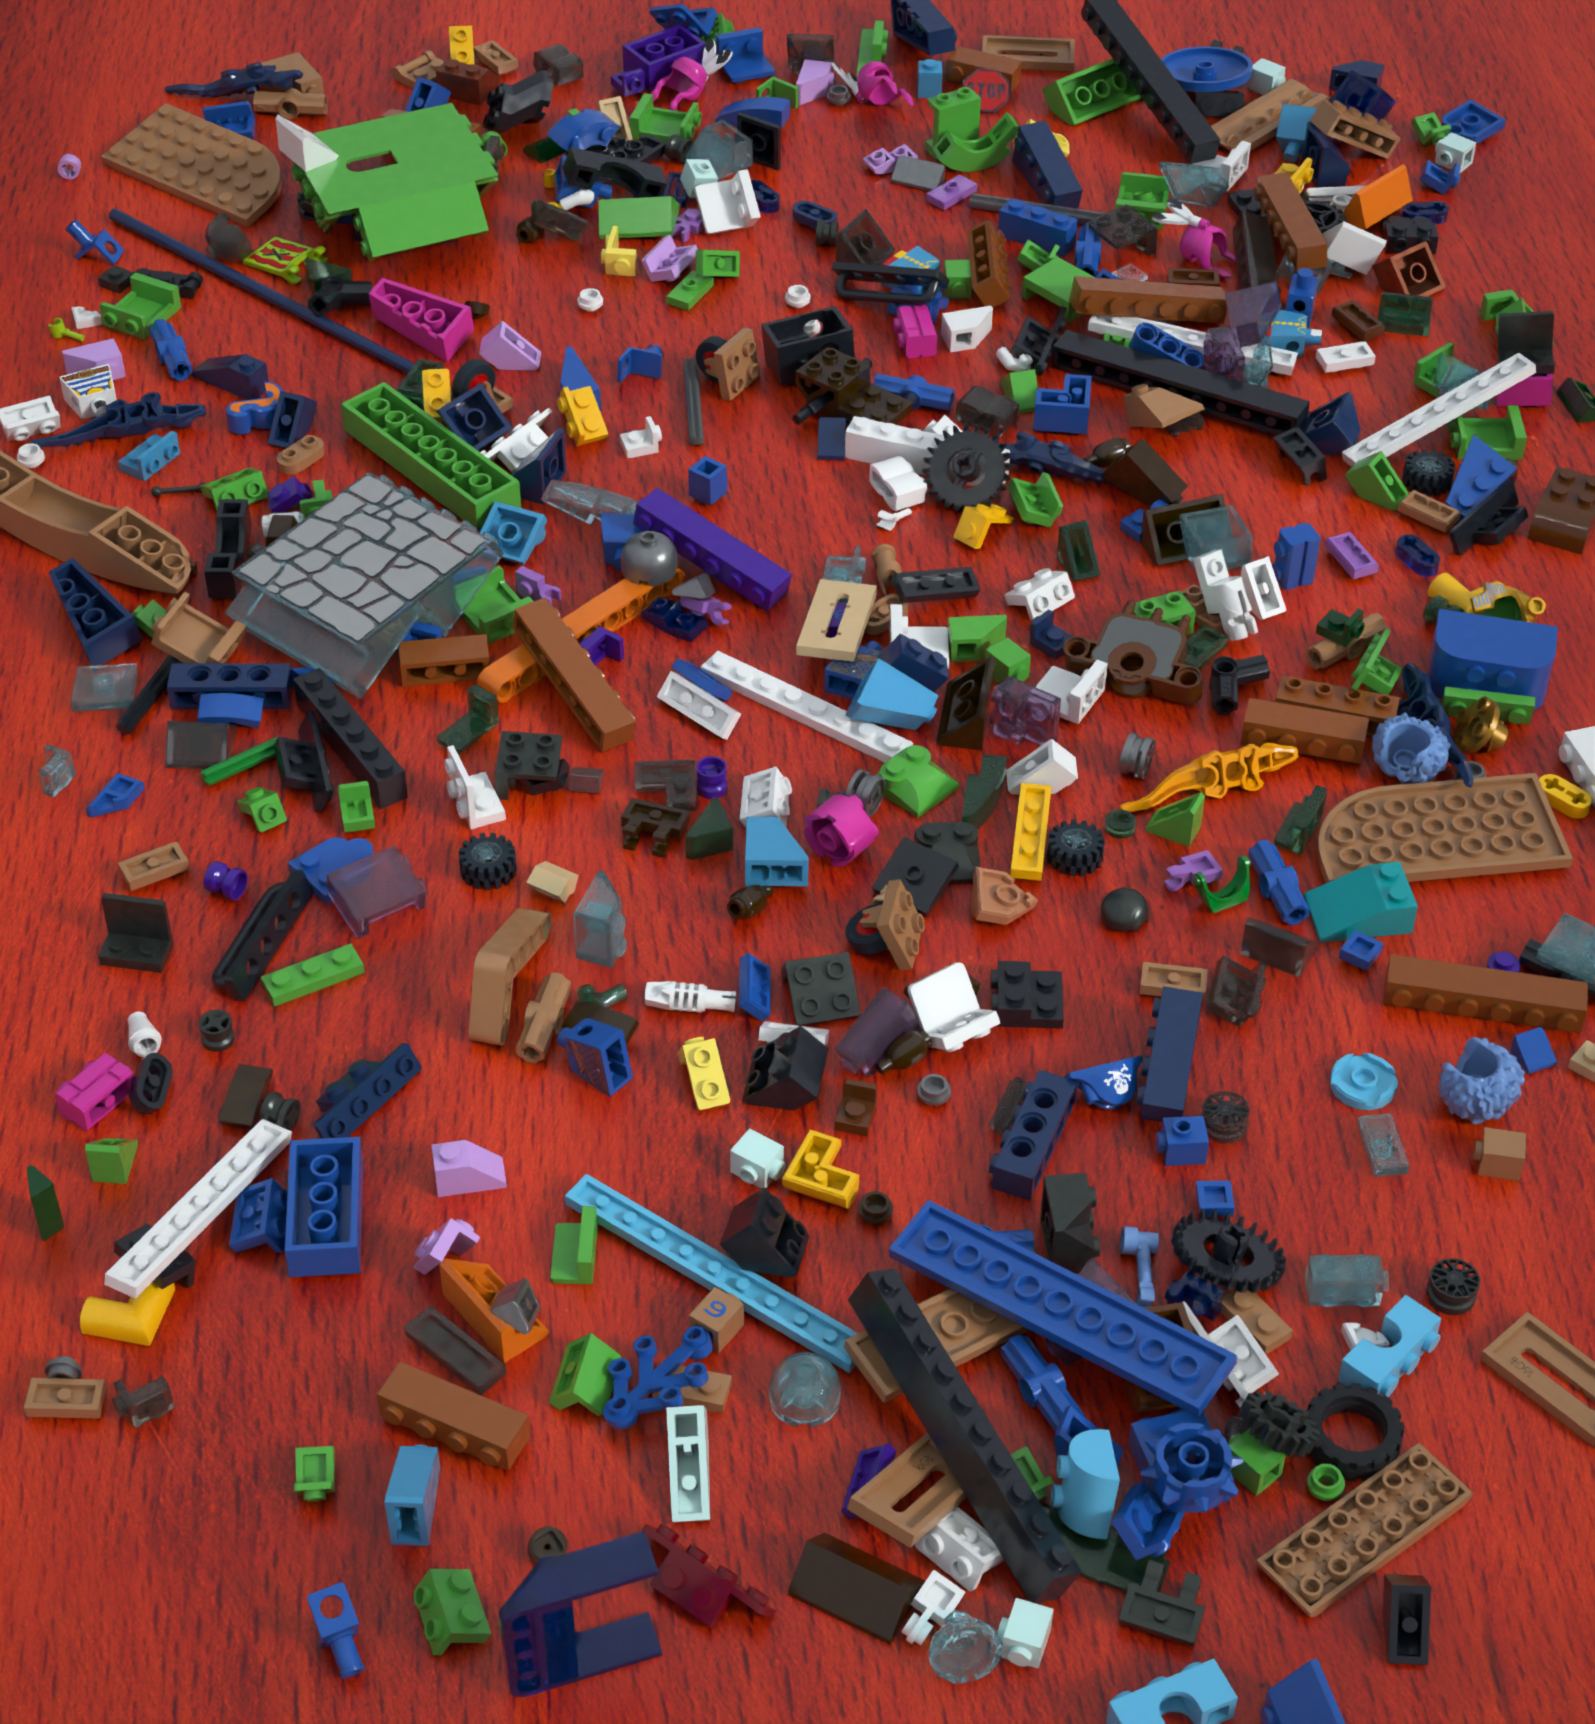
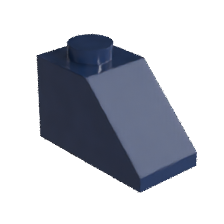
M1360 60L1334 66L1331 71L1329 90L1375 99L1382 84L1384 65Z
M280 391L268 444L288 448L302 439L311 429L317 402L305 396Z

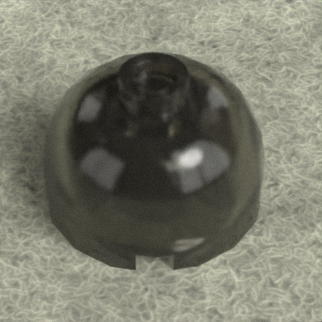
M220 212L206 227L205 240L209 246L205 249L215 260L220 258L225 263H239L254 253V250L250 249L253 246L237 224H229L227 221L230 217Z

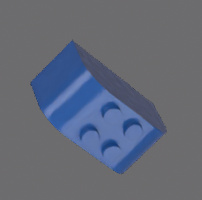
M1439 609L1427 672L1431 677V689L1435 696L1442 699L1445 687L1535 697L1534 710H1536L1545 700L1556 654L1558 627Z

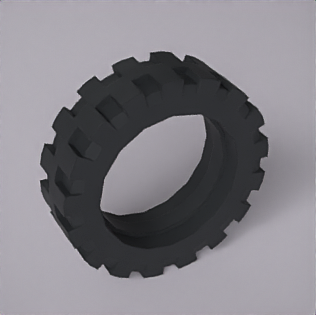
M1338 1383L1334 1384L1332 1389L1328 1390L1327 1387L1319 1391L1317 1398L1313 1397L1310 1400L1308 1410L1306 1409V1412L1309 1413L1307 1419L1317 1423L1315 1429L1320 1431V1434L1310 1454L1307 1453V1455L1313 1456V1463L1316 1466L1331 1464L1341 1471L1342 1475L1345 1476L1344 1480L1355 1481V1478H1362V1481H1366L1397 1459L1403 1440L1404 1422H1400V1411L1398 1408L1392 1407V1401L1386 1395L1382 1397L1378 1394V1390L1372 1387H1368V1389L1362 1388L1361 1384L1351 1383L1350 1386ZM1341 1412L1358 1413L1369 1418L1379 1427L1383 1441L1374 1449L1367 1451L1346 1450L1335 1445L1326 1436L1322 1423L1333 1414Z

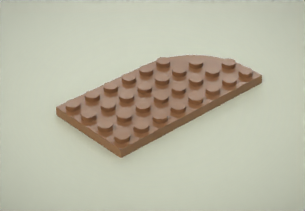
M167 103L162 105L101 156L104 165L246 227L254 223L273 205L282 186L279 163L275 155L263 144Z
M1536 773L1473 778L1471 788L1464 784L1463 779L1389 785L1367 789L1347 797L1328 813L1321 825L1317 843V859L1325 884L1367 865L1400 862L1408 882L1569 868L1573 861L1571 852Z

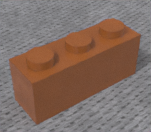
M956 46L955 51H952L946 61V80L965 84L978 71H996L1008 84L1007 94L1011 95L1021 82L1022 61ZM969 82V83L967 84V85H970V86H971V84H972V86L975 87V83H974V82ZM977 82V86H980L979 88H983L986 83ZM989 83L987 90H991L992 85V91H995V84ZM997 83V92L1004 93L1005 85Z
M486 634L398 642L402 687L476 681L482 670L490 665Z

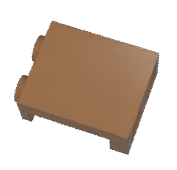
M184 592L179 599L173 598L167 607V614L164 617L159 616L152 626L151 631L155 633L151 644L183 663H226L240 645L246 625L236 620L230 629L189 606L190 594Z

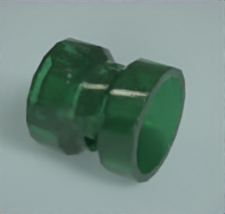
M1436 595L1426 605L1423 618L1434 624L1437 621L1439 609L1464 612V610L1457 605H1450L1443 596Z

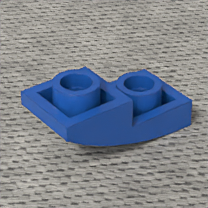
M233 693L201 694L196 722L226 728L228 722L258 728L261 723L264 698Z

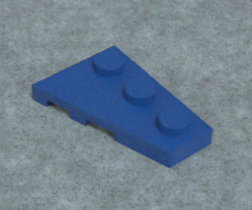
M1473 435L1445 504L1461 512L1459 520L1461 521L1501 484L1508 480L1517 468L1477 436Z

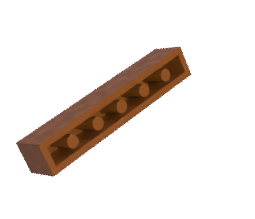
M1285 172L1258 176V186L1254 188L1255 200L1260 202L1262 213H1266L1268 224L1273 226L1275 237L1280 239L1282 250L1285 249L1287 252L1288 261L1292 262L1296 271L1301 268L1316 269L1327 267L1328 244L1289 174Z
M1074 276L1069 298L1074 310L1079 314L1220 324L1225 322L1230 301L1222 287Z
M546 597L515 608L512 628L601 753L632 741L636 726L634 714L625 708L618 692L609 686L604 673L600 668H596L586 648L580 646L573 630L564 624L557 608L552 607Z
M1390 954L1385 975L1383 1004L1581 1033L1587 1014L1588 982Z

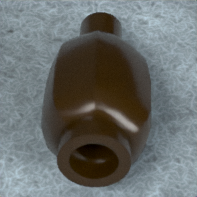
M544 214L539 216L531 215L522 220L517 225L516 235L518 240L523 243L536 242L545 230L547 217Z
M1112 438L1097 445L1093 449L1092 455L1083 460L1100 468H1107L1121 454L1127 451L1131 444L1126 438Z
M749 885L739 889L730 896V901L727 904L728 913L733 918L743 920L753 917L766 907L768 897L773 895V888L771 886Z
M919 1029L917 1032L914 1030L905 1032L887 1047L885 1058L875 1064L876 1069L881 1075H884L892 1068L903 1070L916 1064L926 1057L928 1047L932 1045L931 1038L923 1029Z

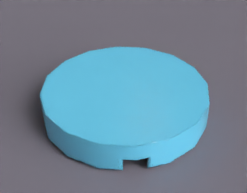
M1354 1053L1347 1054L1337 1060L1331 1070L1330 1088L1335 1097L1343 1104L1355 1109L1370 1111L1383 1108L1392 1101L1397 1091L1398 1079L1395 1077L1396 1072L1393 1066L1386 1060L1371 1053H1362V1056H1353Z

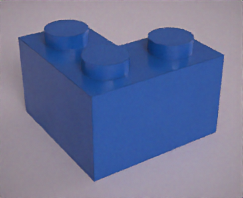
M1065 374L1064 390L1037 388L1033 430L1087 434L1092 376Z

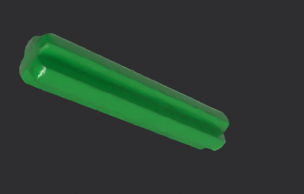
M277 737L202 770L200 774L205 785L211 786L275 757L274 744Z

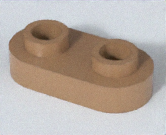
M307 435L277 455L279 471L289 475L297 474L321 459L325 454L323 440L313 435Z
M889 594L882 597L873 604L864 632L870 635H878L890 628V604H902V616H907L909 603H901L898 594Z

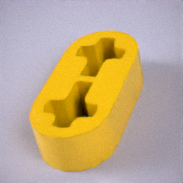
M1547 774L1540 777L1539 781L1552 808L1576 819L1584 818L1588 815L1592 803V797L1589 793L1557 775Z

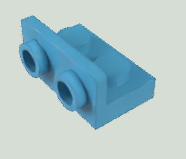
M170 431L164 437L153 434L118 461L119 470L137 479L146 481L180 454L177 433Z

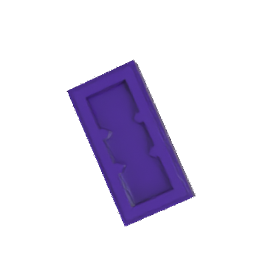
M889 1443L860 1451L841 1512L848 1519L859 1517L847 1510L850 1497L894 1461L896 1450Z

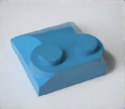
M495 501L479 534L485 543L476 552L525 565L534 547L540 544L546 536L545 525L547 518L544 514Z

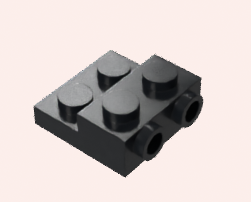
M1390 216L1380 221L1382 238L1386 240L1385 253L1398 254L1427 241L1432 254H1436L1439 236L1436 223H1432L1431 218L1423 216Z
M998 961L997 970L991 969L990 982L991 989H997V994H991V1010L997 1012L1000 1024L997 1027L1063 1029L1062 971H1031L1030 962Z

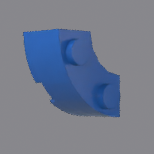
M584 109L582 113L563 117L546 135L561 148L569 152L571 147L585 150L594 145L607 146L620 126L601 111Z

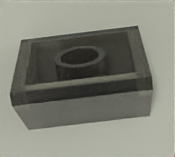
M867 209L863 210L836 234V262L879 265L895 251V248Z
M167 721L166 768L204 770L230 758L238 730L237 725Z
M1247 917L1240 954L1300 977L1316 952L1319 942L1263 920Z

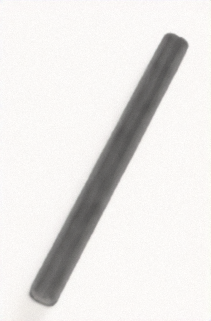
M973 193L970 196L969 205L975 209L999 212L1010 198ZM1023 201L1024 203L1041 206L1047 210L1078 219L1077 224L1085 225L1086 222H1092L1097 227L1109 229L1114 226L1115 215L1111 213Z

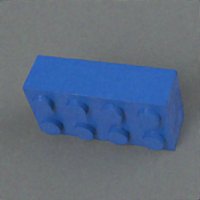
M360 1137L290 1140L285 1256L289 1277L361 1273L364 1160Z

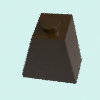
M1143 438L1121 454L1101 474L1105 479L1150 507L1157 500H1162L1168 505L1179 503L1184 498L1181 493L1188 487Z

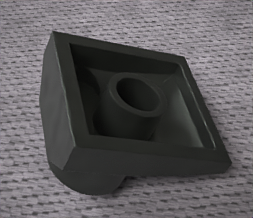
M968 822L925 823L919 826L914 834V842L958 862L959 867L948 884L973 883V872L976 867H980L977 828Z

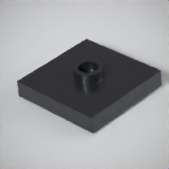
M903 837L872 889L874 893L880 895V891L888 884V881L901 879L906 891H909L912 895L913 904L917 912L928 917L959 865L957 861Z

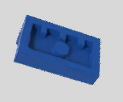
M273 1178L247 1186L236 1197L229 1246L236 1253L265 1243L276 1253L283 1252L285 1249L288 1191L283 1189Z
M1143 1480L1131 1486L1111 1523L1134 1558L1139 1560L1148 1555H1151V1557L1160 1556L1170 1548V1541L1173 1535L1180 1529V1522L1185 1512L1175 1513L1169 1509L1164 1511L1158 1495L1151 1491Z

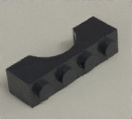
M574 147L570 148L562 167L568 185L592 189L595 183L609 182L623 187L635 198L662 197L667 186L661 166Z
M219 499L216 513L215 553H208L204 569L208 598L226 599L237 598L242 576L240 569L244 566L252 527L248 499Z

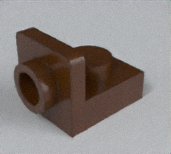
M844 1080L843 1097L835 1119L834 1130L868 1136L877 1107L876 1084L861 1080Z

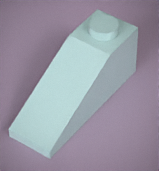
M704 1405L668 1407L666 1410L672 1523L710 1520L707 1410Z

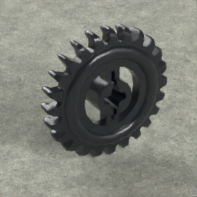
M964 423L963 432H960L954 425L952 436L943 430L945 440L941 441L934 438L938 446L937 449L927 447V450L933 456L931 458H923V461L930 465V467L923 468L922 472L931 476L923 482L927 485H933L928 490V493L930 495L938 494L935 498L936 503L946 500L944 504L946 510L954 504V511L956 513H959L962 507L965 506L976 507L977 504L985 503L990 507L992 504L990 498L993 497L999 500L1001 497L997 491L1007 490V487L1002 482L1011 479V476L1006 474L1005 471L1012 469L1013 466L1010 463H1004L1011 457V454L1008 452L1002 453L1006 448V443L1002 442L996 445L999 435L994 434L993 437L989 438V428H985L984 432L980 434V426L978 424H975L972 432L967 423ZM971 450L970 454L963 453L954 459L952 467L957 478L952 483L948 476V466L951 459L961 451ZM983 455L987 462L985 478L975 487L964 489L966 483L973 482L979 477L981 469L978 460ZM970 464V466L972 467L971 470L969 471L965 469L963 472L961 467L963 465L968 466Z
M1202 1209L1198 1214L1197 1220H1195V1213L1190 1212L1188 1217L1183 1216L1175 1225L1171 1242L1174 1246L1175 1254L1179 1257V1261L1183 1265L1188 1266V1270L1191 1273H1198L1200 1275L1199 1278L1203 1281L1210 1280L1211 1285L1216 1287L1222 1285L1225 1290L1229 1291L1235 1288L1241 1293H1245L1246 1289L1251 1293H1255L1259 1289L1261 1291L1270 1289V1286L1278 1284L1279 1279L1283 1277L1286 1257L1282 1256L1283 1248L1280 1247L1275 1251L1277 1246L1276 1238L1270 1243H1265L1268 1237V1230H1265L1260 1236L1254 1235L1257 1228L1256 1222L1253 1223L1251 1228L1244 1229L1243 1216L1234 1225L1230 1221V1212H1227L1222 1222L1217 1218L1216 1209L1213 1210L1209 1220L1205 1218V1210ZM1213 1242L1214 1246L1209 1255L1204 1245ZM1244 1254H1246L1251 1264L1242 1267L1241 1262Z

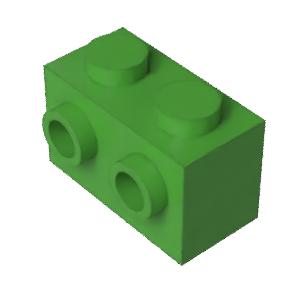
M1181 591L1135 602L1136 606L1133 615L1149 619L1155 608H1161L1163 610L1161 622L1174 626L1178 625L1183 615L1190 616V626L1186 635L1193 633L1196 611Z

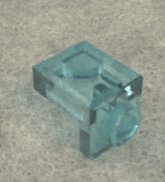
M47 744L43 748L46 765L39 771L44 794L55 797L76 776L71 753L65 749H59Z

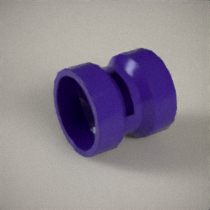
M707 756L699 760L696 765L698 777L697 792L700 796L707 799L722 797L727 791V780L725 778L727 766L725 761L715 756Z
M214 861L205 873L203 884L207 891L212 893L222 892L224 897L237 900L246 889L248 875L244 870L239 868L229 869L227 864Z

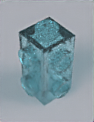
M1309 1255L1305 1273L1309 1305L1324 1307L1380 1306L1383 1291L1389 1290L1388 1270L1382 1269L1380 1255Z

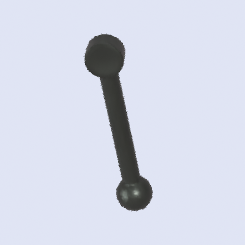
M206 482L199 483L197 486L160 488L154 486L151 489V494L154 497H159L161 494L191 491L202 493L200 485L206 484Z

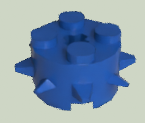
M1178 1422L1167 1430V1434L1162 1439L1148 1437L1145 1441V1444L1154 1455L1153 1465L1141 1470L1140 1475L1152 1478V1485L1158 1497L1162 1499L1165 1508L1175 1513L1181 1511L1205 1513L1208 1509L1218 1507L1224 1495L1236 1497L1239 1493V1490L1229 1476L1231 1468L1242 1464L1243 1459L1232 1456L1231 1448L1226 1439L1221 1435L1220 1430L1207 1431L1204 1430L1205 1425L1201 1423Z

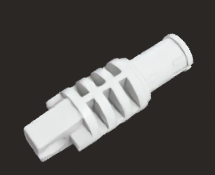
M676 981L647 982L645 1005L681 1012L693 1011L702 1013L705 1012V1009L735 1012L736 991L707 989V986H704V984L676 983Z

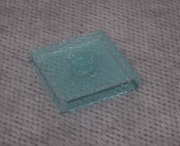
M137 664L77 667L71 698L72 711L128 708L134 701L138 675Z

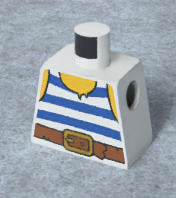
M109 364L59 377L64 400L81 419L98 417L106 413V405L117 400Z

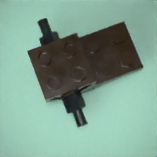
M827 346L796 370V386L808 403L792 416V420L795 424L800 425L808 417L819 411L821 417L845 418L850 423L853 417L856 416L897 425L913 411V402L870 383V368L873 364L869 358L860 361Z

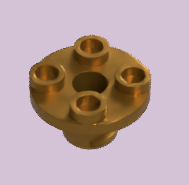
M1483 696L1468 709L1463 708L1458 712L1455 718V723L1458 725L1454 734V743L1463 754H1473L1482 747L1486 748L1487 753L1489 751L1494 752L1502 748L1506 743L1508 729L1503 725L1504 721L1499 720L1500 709L1495 701Z

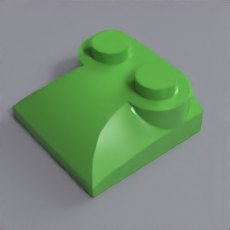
M919 745L906 747L885 762L877 773L878 776L885 778L886 788H881V794L917 818L921 817L959 788V783L931 761L929 750Z

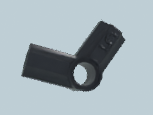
M336 276L324 277L321 279V288L308 299V309L315 316L323 317L331 309H339L344 307V305H371L368 293L372 290L371 281H344V279Z
M1264 654L1240 660L1227 656H1220L1213 660L1209 688L1211 690L1212 709L1217 711L1218 715H1229L1232 711L1237 710L1238 685L1269 679L1270 670L1268 660Z

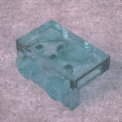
M855 546L853 558L827 555L823 579L862 584L863 575L859 574H865L866 557H861V546ZM841 598L837 602L847 603L848 599Z

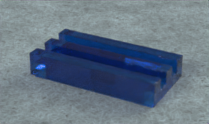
M669 172L667 186L662 197L670 196L674 178H678L672 197L678 203H681V208H686L689 196L685 188L682 197L680 196L683 186L680 180L682 172Z

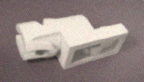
M1222 549L1213 550L1194 558L1193 561L1208 614L1219 613L1228 639L1231 641L1247 638V633H1258L1255 617L1249 614L1252 611V607L1246 595L1242 576L1229 577Z

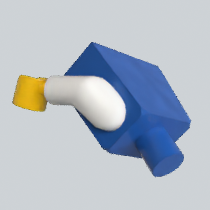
M562 155L556 171L554 169H547L543 177L546 188L555 187L556 201L560 202L559 204L555 202L546 204L545 211L548 221H558L560 219L559 211L563 209L567 211L575 206L592 208L597 197L610 199L613 187L601 182L595 183L592 189L568 185L562 168L567 156Z

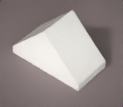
M1269 557L1243 565L1241 576L1252 612L1260 620L1287 611Z

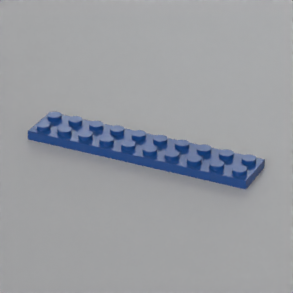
M927 1200L888 1248L890 1258L1198 1417L1237 1364L1236 1354L930 1200Z

